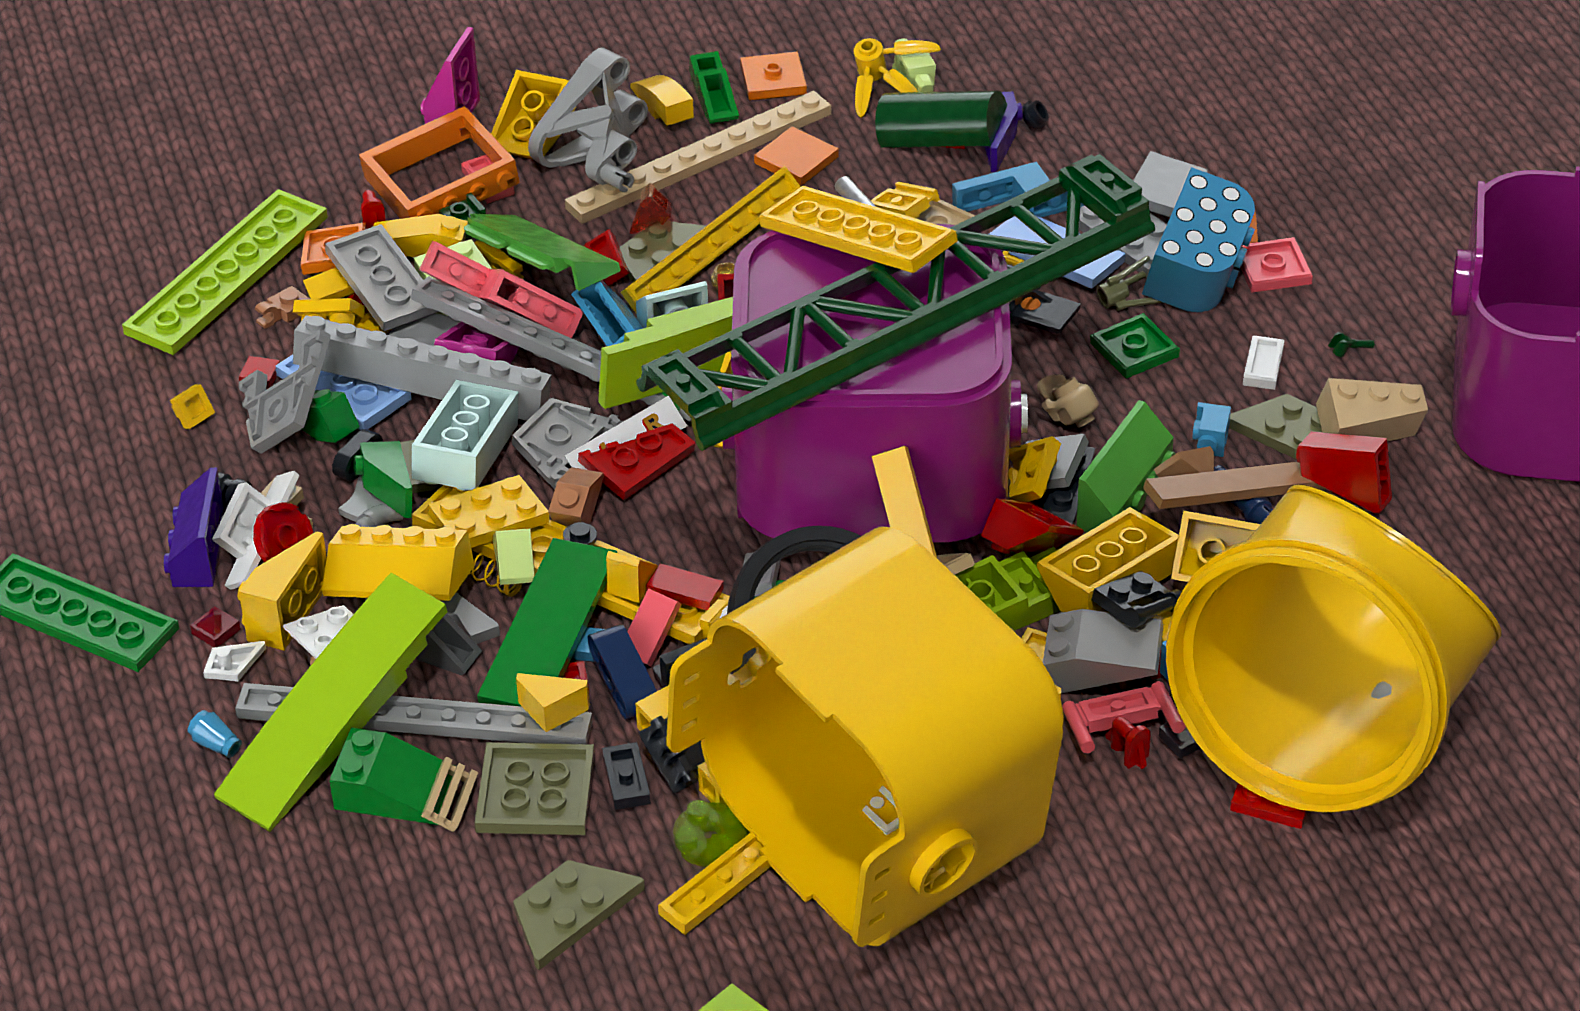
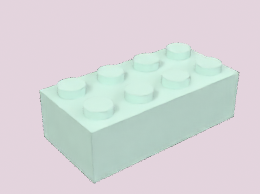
M456 380L412 444V479L424 481L432 485L441 484L456 487L462 491L477 488L518 425V391Z

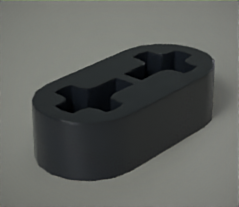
M367 429L359 431L335 455L332 464L333 474L348 481L355 480L359 475H355L354 455H360V442H383L382 436Z

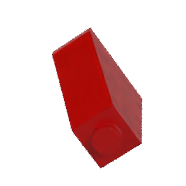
M1311 431L1298 445L1296 459L1301 466V476L1373 513H1381L1391 501L1392 491L1387 438Z

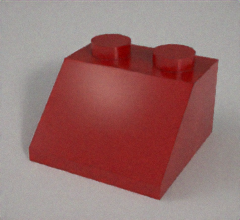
M996 498L981 536L992 541L991 547L999 552L1010 554L1011 551L1015 553L1024 551L1028 555L1029 552L1041 553L1049 548H1056L1082 536L1084 529L1033 503Z

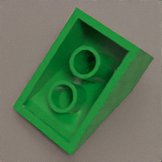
M351 727L329 779L334 809L438 825L421 815L443 760L386 732ZM449 774L446 775L433 810L434 813L439 814L453 777Z

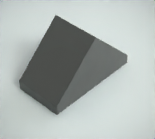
M446 613L426 636L428 645L418 655V660L463 675L482 650Z

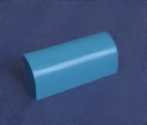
M602 280L580 291L576 289L571 294L606 346L624 342V333L643 329L627 304Z

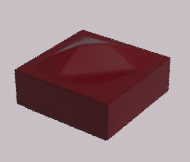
M216 606L190 625L191 633L212 647H219L241 629L239 620Z

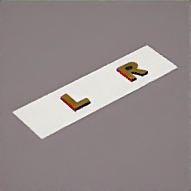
M667 396L566 454L565 457L571 467L587 470L578 462L579 452L590 450L591 453L605 449L608 443L617 441L621 444L636 439L637 434L671 423L680 430L687 427V424L671 398Z

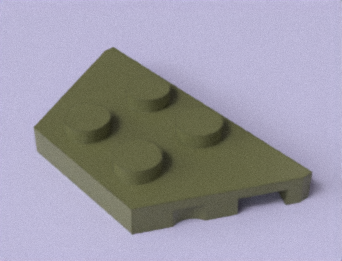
M655 220L620 247L629 271L627 276L630 281H636L706 226Z
M1289 394L1230 414L1229 429L1296 459L1298 445L1311 431L1322 432L1317 407Z
M567 860L513 901L514 912L519 924L522 926L526 944L529 945L535 967L538 970L542 969L644 891V879L639 876Z

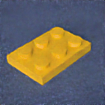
M520 475L428 504V515L439 529L452 527L454 530H468L471 548L492 542L496 531L531 529L550 522L547 508Z

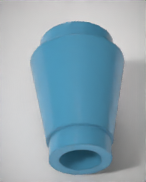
M202 710L189 723L187 731L192 736V741L228 758L233 757L242 745V741L237 738L215 712Z

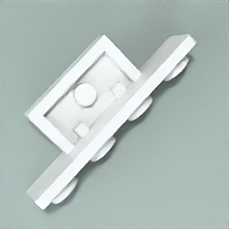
M295 471L277 475L266 497L247 482L238 484L212 538L214 542L237 558L225 583V586L230 590L239 588L240 584L246 581L254 568L258 566L261 557L258 555L253 541V527L256 518L265 507L281 502L287 503L296 491L295 484L299 478V474Z

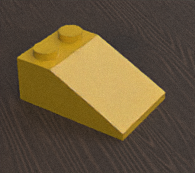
M516 70L491 135L510 155L532 159L528 150L532 131L569 80ZM560 135L546 138L543 144V156L546 155Z
M317 531L254 568L247 580L240 584L237 597L241 603L242 624L245 626L247 641H265L266 646L285 651L293 637L283 628V625L296 621L299 618L307 617L323 594L322 587L327 555L322 532Z

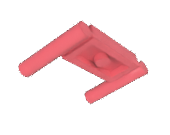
M1161 681L1154 682L1149 688L1143 687L1079 701L1077 704L1073 701H1066L1062 705L1063 713L1083 753H1091L1095 749V744L1089 733L1111 729L1113 720L1120 716L1127 719L1131 724H1139L1158 718V711L1162 710L1174 733H1181L1186 728L1168 690Z

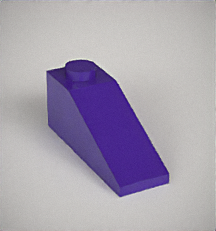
M1013 91L1002 92L1008 106L992 145L984 146L991 172L998 171L1017 134L1018 121H1022L1023 118L1021 103H1016Z

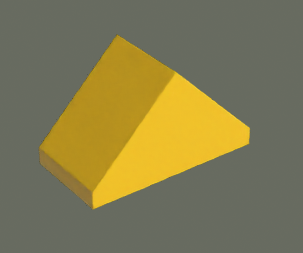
M608 551L606 557L607 593L639 603L646 593V584L658 565Z
M517 673L518 702L545 732L589 710L588 680Z

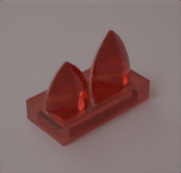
M651 183L641 192L640 205L632 222L630 234L638 233L657 221L663 225L671 217L672 203Z

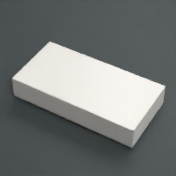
M1252 336L1243 377L1244 386L1275 390L1284 349L1283 339Z

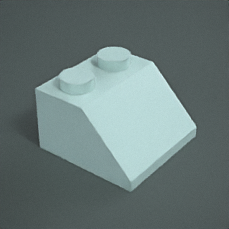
M704 281L642 297L636 301L637 320L643 328H646L647 319L707 304V283Z

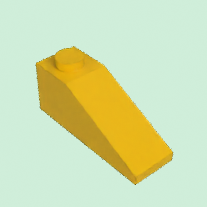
M433 214L375 222L373 227L382 224L404 255L414 258L426 254L433 241L446 247L458 242H464L466 239L464 227L468 225V221L452 216Z

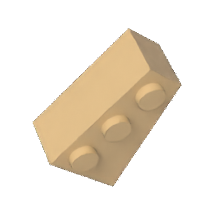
M1328 378L1316 402L1322 432L1387 438V441L1415 436L1428 411L1422 385Z

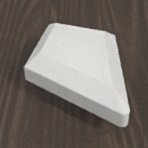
M265 641L212 648L203 672L204 678L239 681L266 649Z

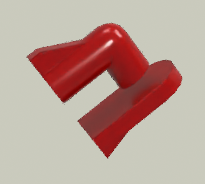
M372 190L364 191L360 209L362 223H365L368 229L373 227L375 222L386 221L382 201L376 198Z
M1116 717L1112 722V728L1105 735V738L1111 742V748L1115 751L1125 750L1124 766L1128 769L1135 765L1141 769L1147 766L1146 758L1149 757L1150 730L1144 725L1135 727L1124 717Z

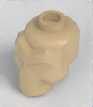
M1064 375L1047 376L1038 382V393L1044 399L1042 407L1054 421L1062 422L1064 425L1075 423L1077 428H1080L1095 419L1092 413L1099 407V402L1087 384L1078 383L1075 377L1066 380Z

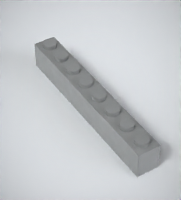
M306 315L294 330L293 364H300L301 341L322 329L331 334L321 371L443 400L456 380L518 391V419L526 421L550 397L552 374L540 372L535 368H523L510 365L502 360L485 359L473 353H461L448 350L444 346L419 343L411 338L386 335L382 331L365 330L349 323H336L325 320L320 316Z

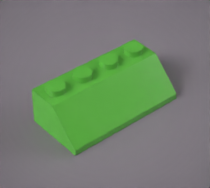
M1138 400L1079 478L1077 526L1084 529V532H1089L1129 507L1140 511L1148 495L1143 489L1146 479L1158 478L1153 469L1176 454L1173 452L1174 437L1146 402Z

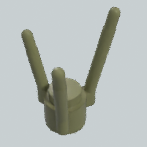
M1150 256L1143 257L1117 275L1107 278L1106 283L1097 286L1099 301L1106 309L1115 306L1116 310L1120 311L1127 307L1162 303L1150 297L1133 300L1125 299L1129 297L1128 286L1145 278L1146 274L1142 271L1125 280L1123 278L1149 262Z

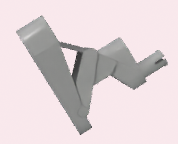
M602 47L596 49L582 62L532 131L528 150L529 155L534 161L552 168L586 160L585 171L589 179L601 185L608 183L622 192L628 191V188L622 184L629 188L633 186V175L623 171L637 153L636 142L628 137L645 120L648 106L644 100L624 90H616L626 80L630 71V64L626 58ZM592 91L598 106L571 112ZM577 130L582 135L548 156H543V144L546 138Z

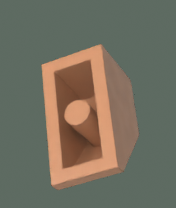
M571 467L557 481L548 510L551 520L566 527L576 522L590 524L604 479V473Z

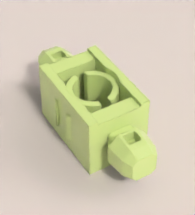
M904 38V39H897L895 42H898V41H908V40L905 39V38ZM929 53L894 55L892 69H896L904 75L918 92H933L936 64Z

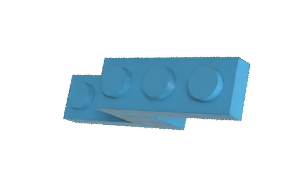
M1033 162L952 183V205L966 212L1006 202L1050 181V179L1039 164ZM1068 192L1031 208L1029 211L1038 217L1067 211Z

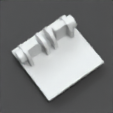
M342 605L332 607L318 614L299 618L296 621L284 624L283 628L317 659L354 614Z

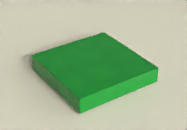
M1144 313L1090 335V343L1126 379L1178 358L1180 354V348Z

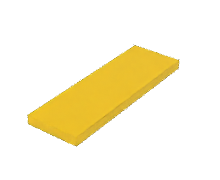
M806 186L800 187L759 216L760 227L911 273L919 270L958 241L956 230Z

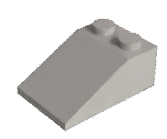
M1079 609L1050 615L1043 664L1052 677L1054 684L1061 688V693L1158 675L1164 624L1160 619L1149 618L1146 619L1143 625L1131 628L1109 612Z

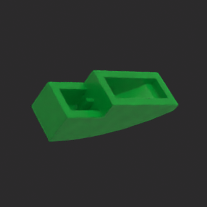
M714 51L690 55L689 72L698 100L709 123L739 119L726 68L722 66L719 52Z

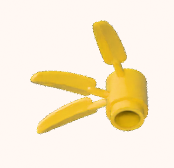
M867 38L859 41L853 50L857 70L860 75L857 77L855 90L857 115L862 118L866 114L873 81H877L882 77L900 93L918 92L913 84L896 69L886 70L884 54L904 55L939 52L941 50L940 46L929 41L909 40L895 42L893 48L883 49L882 44L876 39Z

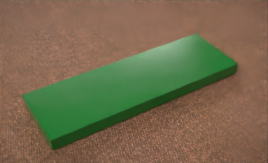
M557 538L552 539L477 694L479 703L521 706L518 702L517 673L563 678L607 584L608 551L617 553L616 550Z
M14 553L0 565L1 616L136 672H139L180 629L178 620Z

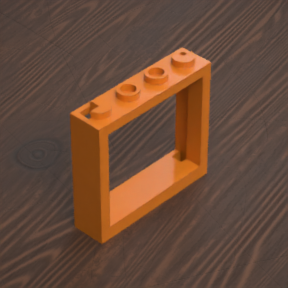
M465 106L359 154L365 179L400 219L439 214V209L466 200V194L472 193L481 202L520 183L515 159ZM468 138H471L493 161V164L413 201H410L388 176Z

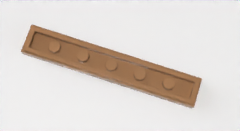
M1298 462L1146 479L1143 486L1145 492L1159 509L1285 495L1287 490L1293 485H1305L1319 490H1326V488L1301 476V466Z

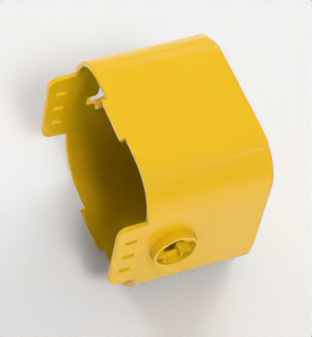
M877 527L716 620L709 628L705 641L676 659L670 670L666 745L672 752L679 753L701 741L703 756L717 790L736 818L763 845L759 849V854L768 858V864L805 903L813 898L843 930L852 936V940L859 947L866 945L880 946L1041 841L1045 831L1059 758L1064 719L1061 700L1053 679L1032 648L919 541L894 528ZM755 648L756 652L749 658L748 662L741 669L731 674L730 672L742 665L743 655ZM882 785L891 792L896 807L879 791ZM876 796L882 797L884 799V806L874 808L870 805V800ZM867 805L886 824L898 818L899 828L886 835L862 810Z

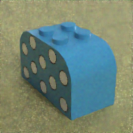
M1191 167L1154 254L1142 295L1190 312H1204L1216 307L1220 303L1226 287L1233 288L1239 273L1234 267L1240 269L1248 250L1242 246H1249L1255 231L1254 228L1249 227L1255 212V205L1251 195L1236 183Z

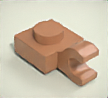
M290 286L269 297L267 302L263 301L255 306V310L263 315L256 320V323L263 328L271 327L280 319L288 323L300 317L293 313L294 300H307L310 298L293 286Z

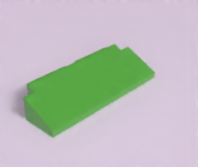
M470 214L471 217H467L468 225L464 227L465 234L476 238V241L480 240L498 249L504 248L508 251L509 255L542 270L548 269L558 273L571 266L575 287L579 291L621 271L619 262L519 216Z

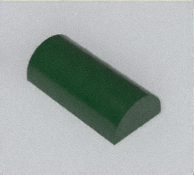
M1000 91L884 93L880 97L876 108L875 129L880 147L991 146L1008 104L1003 93Z

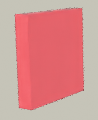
M1295 237L1250 243L1248 247L1242 246L1248 250L1240 268L1251 293L1312 284L1313 275Z

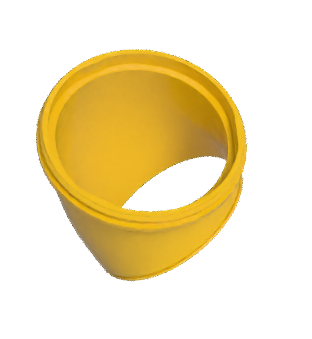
M1293 485L1247 541L1235 544L1215 555L1186 584L1174 607L1168 627L1166 666L1172 697L1186 728L1204 753L1223 772L1250 791L1281 805L1306 811L1342 812L1371 806L1392 797L1408 787L1420 776L1441 745L1447 728L1451 706L1499 640L1502 631L1492 612L1476 594L1446 567L1402 534L1367 512L1332 494L1305 485ZM1382 681L1387 682L1392 687L1391 694L1380 699L1371 696L1373 689Z

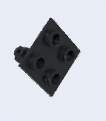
M659 716L650 722L651 726L639 731L638 735L672 793L676 794L699 782L698 765L704 763L705 759L701 741L679 753L672 752L666 745L668 717L664 719L663 716Z

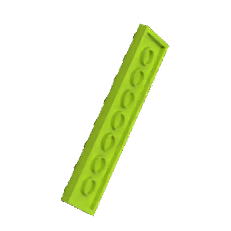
M277 189L122 324L124 335L174 355L304 239L306 231L315 230L328 218L327 208Z

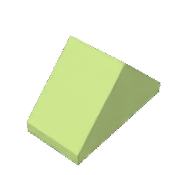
M530 528L496 531L493 535V546L500 585L532 582L534 579V565Z

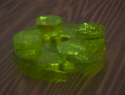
M695 800L688 804L687 810L682 812L675 821L673 828L674 844L681 851V856L687 862L707 867L747 836V829L727 805ZM708 831L718 833L713 834L711 838L704 837V833Z

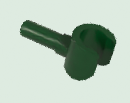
M1337 332L1328 344V347L1334 348V355L1344 357L1349 348H1374L1375 343L1373 340L1351 339L1346 334Z

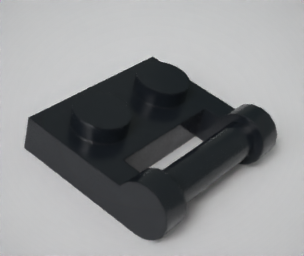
M1139 571L1094 588L1091 600L1129 627L1136 628L1143 625L1146 619L1167 611L1173 612L1181 591L1178 589L1170 591L1154 580L1150 574Z

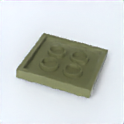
M486 742L475 817L476 833L586 835L595 756L594 744Z

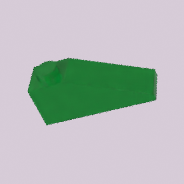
M400 441L360 442V455H354L355 475L361 476L363 488L404 518H412V485Z

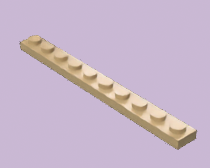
M815 91L806 93L794 100L628 171L627 173L633 175L634 183L631 188L622 184L628 188L627 192H622L608 183L604 185L598 184L566 198L565 209L581 224L586 223L770 142L791 126L799 129L831 115V104Z

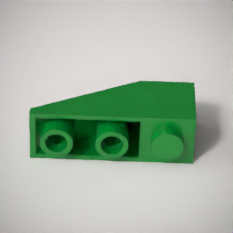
M330 389L315 390L305 425L302 428L304 432L317 441L335 443L360 427L345 392L330 391Z

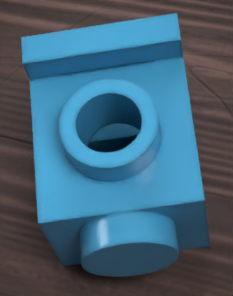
M1198 402L1197 417L1194 422L1192 439L1198 440L1197 449L1211 446L1214 456H1224L1229 434L1231 406Z

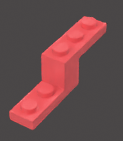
M436 241L431 243L419 268V271L445 284L505 310L514 312L570 338L573 337L584 313L582 309L502 269H489Z

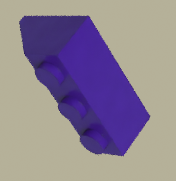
M217 467L209 468L181 492L179 506H174L173 524L175 528L169 530L168 544L170 553H165L164 571L165 573H170L172 587L214 586L220 545L214 542L212 538L225 513Z

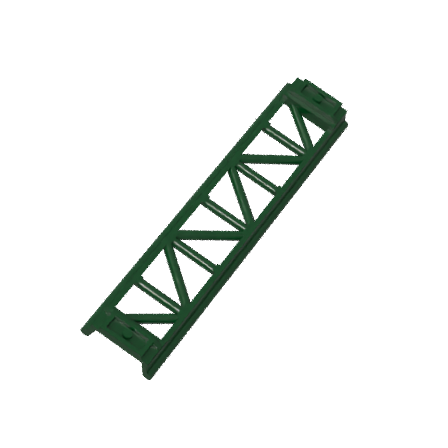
M1102 155L1087 156L1060 169L1059 177L950 227V229L956 230L958 241L950 246L948 250L984 281L941 301L945 251H943L931 260L927 304L924 305L891 276L901 269L876 262L685 353L677 349L643 365L641 378L636 380L637 386L641 392L659 386L691 418L696 444L701 451H704L1155 232V225L1150 217L1149 200L1142 195V187ZM1068 192L1065 238L1063 239L1029 209ZM1082 203L1102 219L1104 223L1079 234L1080 205ZM1012 217H1017L1047 243L981 232ZM963 244L1035 256L999 272L998 270H992ZM878 281L909 310L843 300L841 298ZM823 311L896 323L858 340L848 335ZM805 315H807L836 341L842 349L798 369ZM790 323L784 373L780 374L748 342ZM735 349L765 379L698 369L697 367ZM717 386L750 391V393L732 401Z

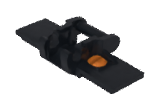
M1007 264V269L1013 267L1012 265ZM1040 288L1009 302L1010 324L1019 325L1023 323L1056 334L1062 332L1081 308L1080 303L1038 291Z

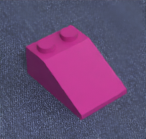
M471 27L466 28L445 60L427 97L422 101L421 115L424 116L425 124L463 106L472 113L480 101L474 32Z
M464 322L458 323L437 337L434 346H444L448 350L473 353L481 358L494 361L502 360L511 364L519 349V346L510 345L509 342L494 335L480 332L477 328Z

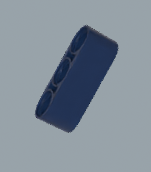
M619 624L589 634L587 640L591 655L619 712L625 720L635 717V703L657 692L626 628L623 624Z

